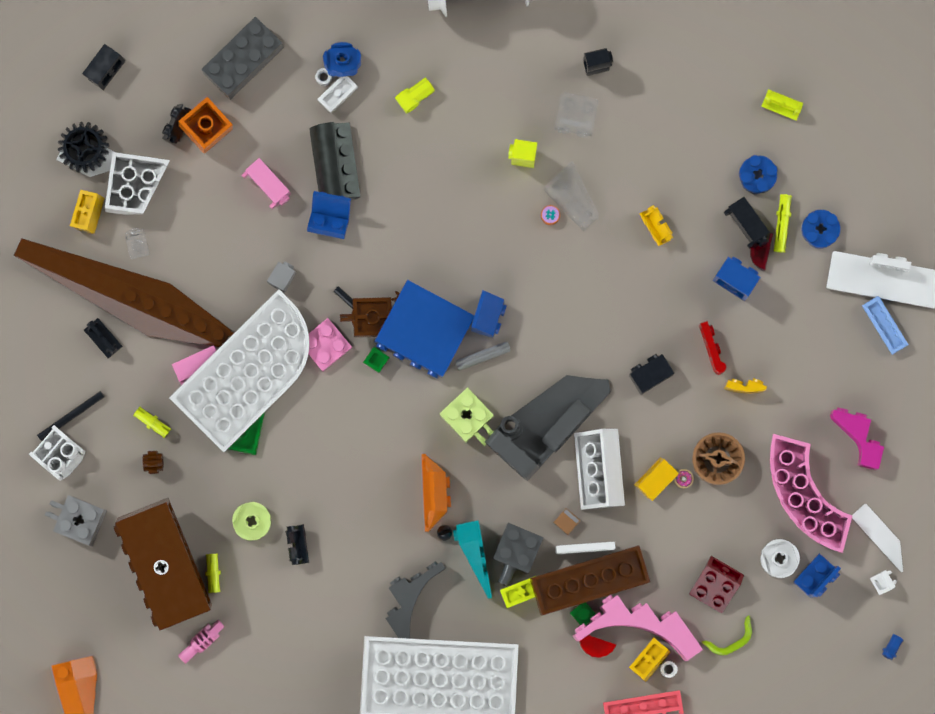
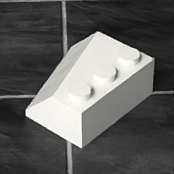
M113 152L105 212L123 215L143 214L170 160Z

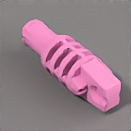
M217 620L211 626L207 624L191 639L190 645L178 655L179 658L186 664L198 652L201 653L220 637L218 633L224 628L222 622Z

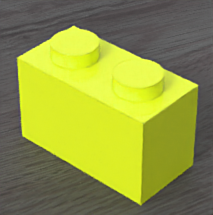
M515 139L514 144H510L508 159H512L511 165L534 168L537 142Z

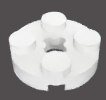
M776 539L767 543L762 549L760 562L764 571L776 578H785L792 575L800 561L797 548L789 541L783 539ZM777 553L785 556L783 564L775 562Z

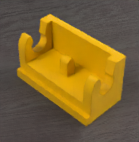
M80 189L70 226L79 231L83 230L90 234H95L105 198L97 193Z
M660 457L634 486L653 501L679 473L664 458Z
M653 638L629 668L647 682L671 652Z

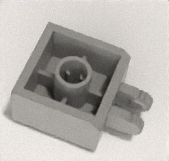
M69 495L64 505L51 500L50 505L52 507L62 509L60 516L52 512L46 511L45 516L57 520L53 531L88 546H93L107 510ZM83 516L84 523L77 525V518Z

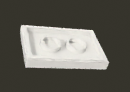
M615 542L559 545L555 547V552L557 555L613 551L615 549Z

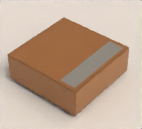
M565 508L553 523L569 535L581 520Z

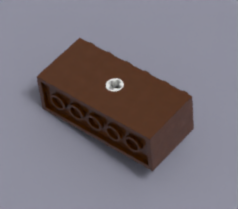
M169 498L117 518L115 526H113L117 537L121 536L122 550L125 555H129V567L132 573L136 572V584L139 591L143 590L145 594L143 600L146 608H150L152 611L151 620L154 627L158 626L159 631L211 610V600ZM159 562H161L162 564L166 563L165 567H163V565H158Z

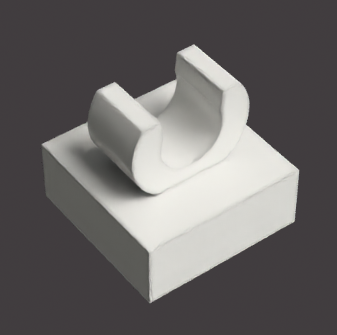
M885 570L870 578L879 595L896 587L894 584L897 581H892L889 576L892 573L891 571Z

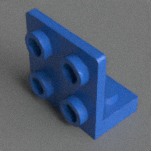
M314 191L312 212L307 232L344 239L349 224L351 199Z
M819 553L793 583L810 598L820 597L827 590L825 586L828 583H833L840 576L839 570L841 568L833 566Z

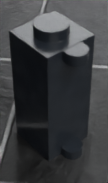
M745 197L731 204L724 211L725 216L730 215L750 242L747 245L749 249L756 248L757 246L762 247L769 242V230Z

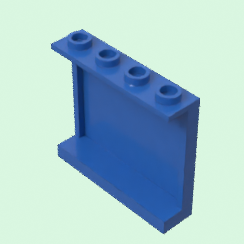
M407 280L374 342L377 343L376 347L385 352L389 349L394 352V357L402 361L405 358L411 361V366L419 370L421 367L428 370L427 374L436 379L438 376L442 378L475 315Z

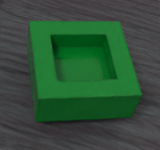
M373 347L363 363L377 373H380L390 357Z
M586 602L579 604L570 612L579 625L583 623L586 625L591 621L590 618L596 615Z

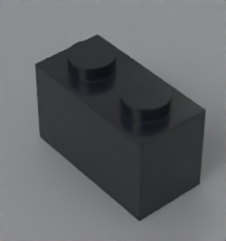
M656 353L647 359V364L643 366L638 364L630 369L632 373L629 374V377L640 395L675 374L663 354L658 356Z

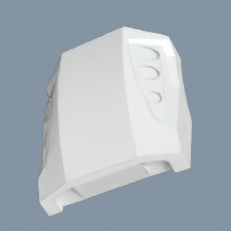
M53 425L51 432L29 455L59 481H62L81 463L86 451Z

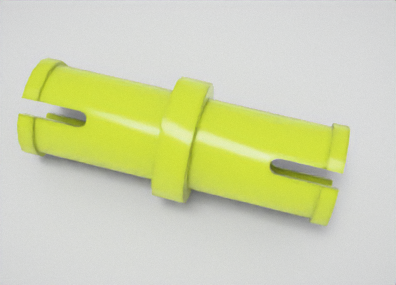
M141 406L133 415L147 425L146 428H151L163 438L171 430V428L158 420L156 415H151Z
M218 553L206 554L207 571L205 576L208 578V593L221 592L219 583L221 571L218 568Z

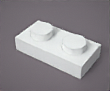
M348 76L340 77L317 100L332 113L358 86Z

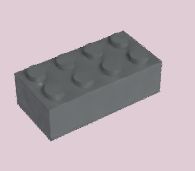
M255 16L201 70L231 100L284 47L282 42Z

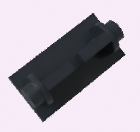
M177 104V106L173 107L170 113L171 120L169 124L167 123L162 131V134H164L163 140L171 138V143L177 144V142H180L184 131L179 127V120L191 111L190 108L184 107L182 109L183 104Z
M99 318L95 321H90L87 324L88 327L84 329L85 333L108 359L123 347Z
M304 524L287 526L285 531L287 544H292L293 546L288 548L289 562L292 565L309 563Z

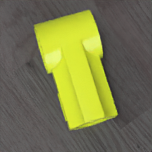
M425 77L410 89L406 88L401 91L395 99L407 114L414 110L422 100L435 92V89Z

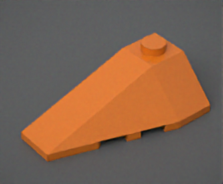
M93 656L52 665L64 714H94L97 671Z

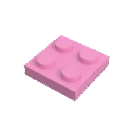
M329 318L309 333L308 354L323 372L352 349V346Z

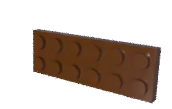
M638 545L532 577L530 582L540 615L543 616L650 583L640 546Z

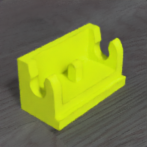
M530 578L500 590L506 608L535 597Z

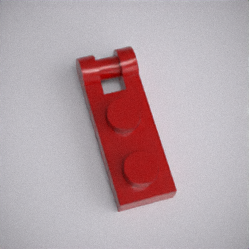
M708 321L700 323L699 328L715 374L721 375L726 370V364L720 361L719 354H721L719 344L715 343L713 336H715L714 328L708 324Z

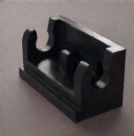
M104 44L82 74L104 91L126 60L118 52Z

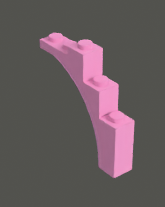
M609 595L602 600L603 605L600 606V609L604 614L597 613L590 618L592 621L586 626L583 623L575 629L576 634L573 635L574 639L578 642L594 630L612 626H626L643 629L662 638L678 652L684 662L703 650L676 611L673 613L670 611L666 612L660 617L662 621H659L647 603L644 605L641 603L637 604L631 609L632 613H630L618 595L615 597Z

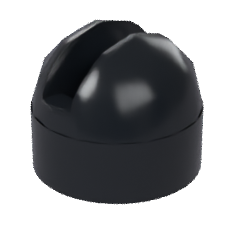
M442 525L437 530V536L443 541L449 540L452 537V529L447 525ZM449 529V533L440 535V532Z

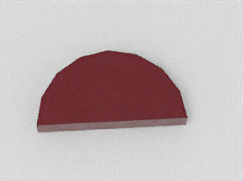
M770 233V239H768L769 242L767 244L750 249L752 263L763 271L766 270L773 233Z

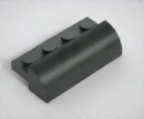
M328 122L310 127L318 192L344 196L350 199L361 197L350 122Z

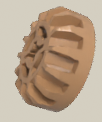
M717 432L706 435L697 443L693 450L692 462L694 471L701 480L711 485L730 483L740 475L744 468V450L739 441L729 434ZM718 446V450L706 453L708 449ZM721 447L728 451L730 457H727L726 453L721 450ZM719 454L720 458L725 461L716 464V460L712 457H716ZM704 460L709 461L710 465L714 467L713 472L707 469ZM724 465L729 466L724 472L716 473L717 468H721Z

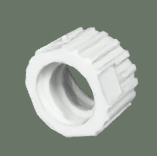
M325 68L317 70L315 75L316 82L320 86L329 85L333 79ZM322 73L328 75V79L326 81L320 80V75Z
M664 661L660 667L662 676L667 678L675 676L678 671L677 665L673 661ZM666 665L673 667L671 674L665 673L664 668Z

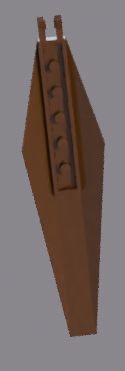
M21 238L14 253V256L146 336L220 347L228 340L229 336L231 337L234 334L223 323L170 283Z

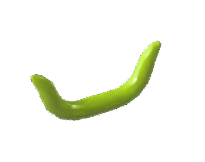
M748 615L745 618V634L740 640L725 648H719L709 641H702V644L718 655H728L740 649L751 639L752 627L750 616Z

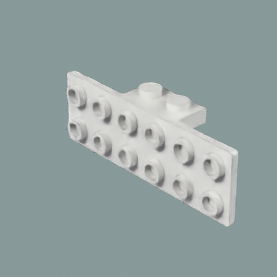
M837 251L832 252L826 285L827 289L874 298L879 296L880 299L935 309V270L912 266V262H908L907 258L895 257V259L888 258L887 254L877 253L869 258Z

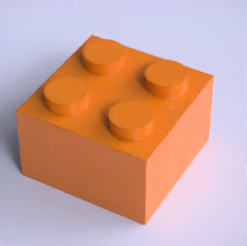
M208 97L179 120V127L204 154L233 130V124Z

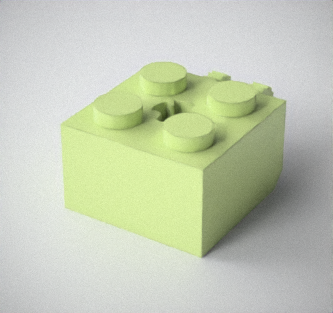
M468 387L440 413L442 419L465 443L475 436L485 446L486 439L478 431L484 428L489 435L494 432L487 425L494 415ZM464 411L472 413L470 414L471 419H463L461 416H463L462 413Z

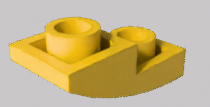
M755 378L748 380L746 386L742 385V381L732 379V381L728 380L724 389L737 393L752 394L764 392L767 386L763 385V381Z

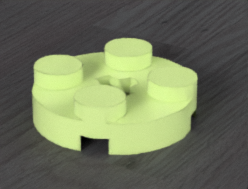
M245 503L235 510L232 518L233 527L241 538L249 541L259 540L270 530L271 515L267 508L260 503ZM255 516L257 524L249 527L247 518Z

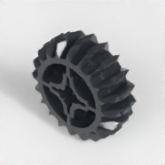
M79 122L78 128L74 123L72 124L73 130L67 127L66 131L68 134H61L64 140L58 141L62 145V147L58 148V151L63 153L59 157L60 159H65L63 163L65 166L69 165L70 170L76 167V172L80 173L83 168V171L88 173V167H90L92 171H95V164L101 167L102 165L99 161H106L103 154H109V151L104 149L110 147L109 143L105 142L108 137L102 136L104 131L102 129L98 130L97 125L91 128L90 122H87L85 127L83 122ZM82 134L78 141H72L75 136ZM90 134L97 138L98 147L90 144ZM83 144H86L88 147L85 151L79 148ZM69 147L77 150V161L71 158ZM89 154H95L90 160L84 161Z

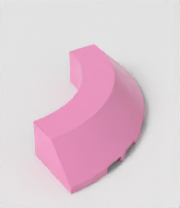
M773 434L770 447V470L773 485L782 507L790 519L807 536L831 550L843 553L852 515L838 510L821 496L810 474L809 451L811 444Z

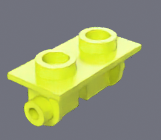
M768 89L761 107L797 121L803 103Z

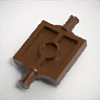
M391 297L353 298L351 314H340V322L352 321L354 337H377L392 309Z

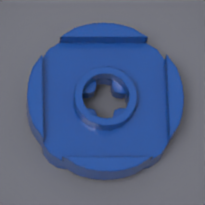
M335 43L331 45L328 51L326 49L323 54L324 67L328 74L333 77L354 76L358 73V69L361 66V53L350 43ZM341 57H344L346 61L341 62L338 60H340Z
M753 155L746 159L739 170V177L743 188L753 194L769 191L776 183L777 167L765 156ZM760 170L762 171L763 178L759 177L757 180L754 178L755 174L753 172Z
M815 210L809 213L802 223V236L814 248H827L837 240L840 234V223L837 216L827 210ZM820 224L826 228V231H823L822 234H819V231L816 230V227H819Z

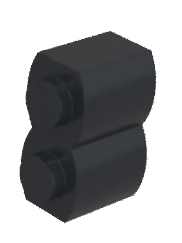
M607 48L586 52L583 57L587 76L609 71L613 62L612 53Z

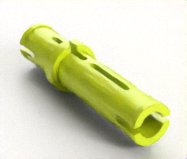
M780 194L779 209L776 211L778 218L774 252H786L789 217L792 214L790 212L791 195Z

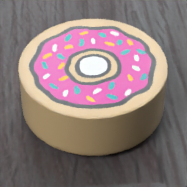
M687 469L679 470V474L674 478V483L677 487L686 489L693 483V474Z

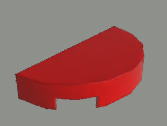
M590 635L579 641L581 648L586 654L598 658L609 655L616 647V644Z

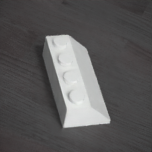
M598 429L574 433L581 510L625 506L618 429Z

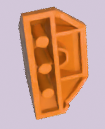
M421 454L425 532H430L448 512L447 507H451V496H447L446 489L450 488V477H446V472L426 454Z

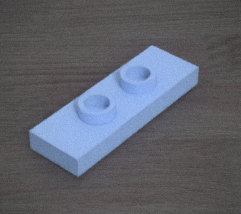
M879 296L862 305L891 355L909 345Z

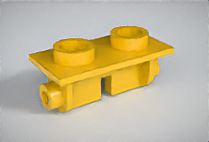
M652 205L648 210L639 213L643 223L647 226L658 246L669 242L673 238V232L667 223L660 224V221L664 218L658 207L655 208Z

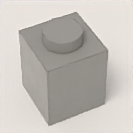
M285 261L283 264L278 262L267 280L268 284L285 293L296 275V272L293 270L294 266Z

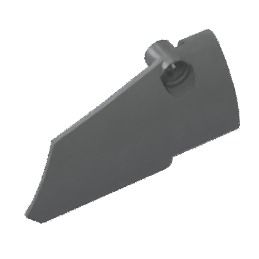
M566 375L511 416L504 417L501 424L488 437L485 443L521 477L528 481L553 452L556 453L608 396L611 392L609 380ZM508 422L515 423V427L512 430L505 429V425Z

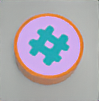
M553 205L544 207L541 212V219L547 225L556 224L560 218L559 209Z

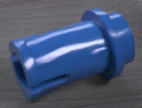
M893 634L886 648L882 649V655L890 660L896 658V653L904 640Z

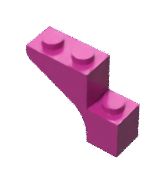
M837 407V410H832L830 414L831 420L858 447L859 460L857 465L878 470L884 446H880V442L875 440L866 442L871 419H868L866 414L858 412L855 415L849 414L848 410Z

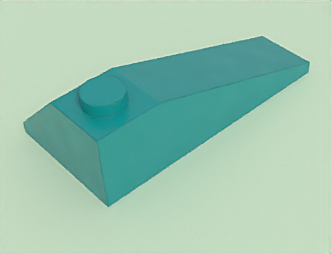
M479 520L458 524L456 529L453 530L454 540L459 541V545L486 596L490 599L492 595Z

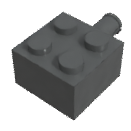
M507 523L493 557L494 560L504 565L498 582L509 586L515 570H521L529 574L544 537Z

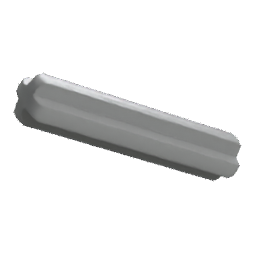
M504 342L456 360V366L458 370H462L508 353L511 350L509 343Z

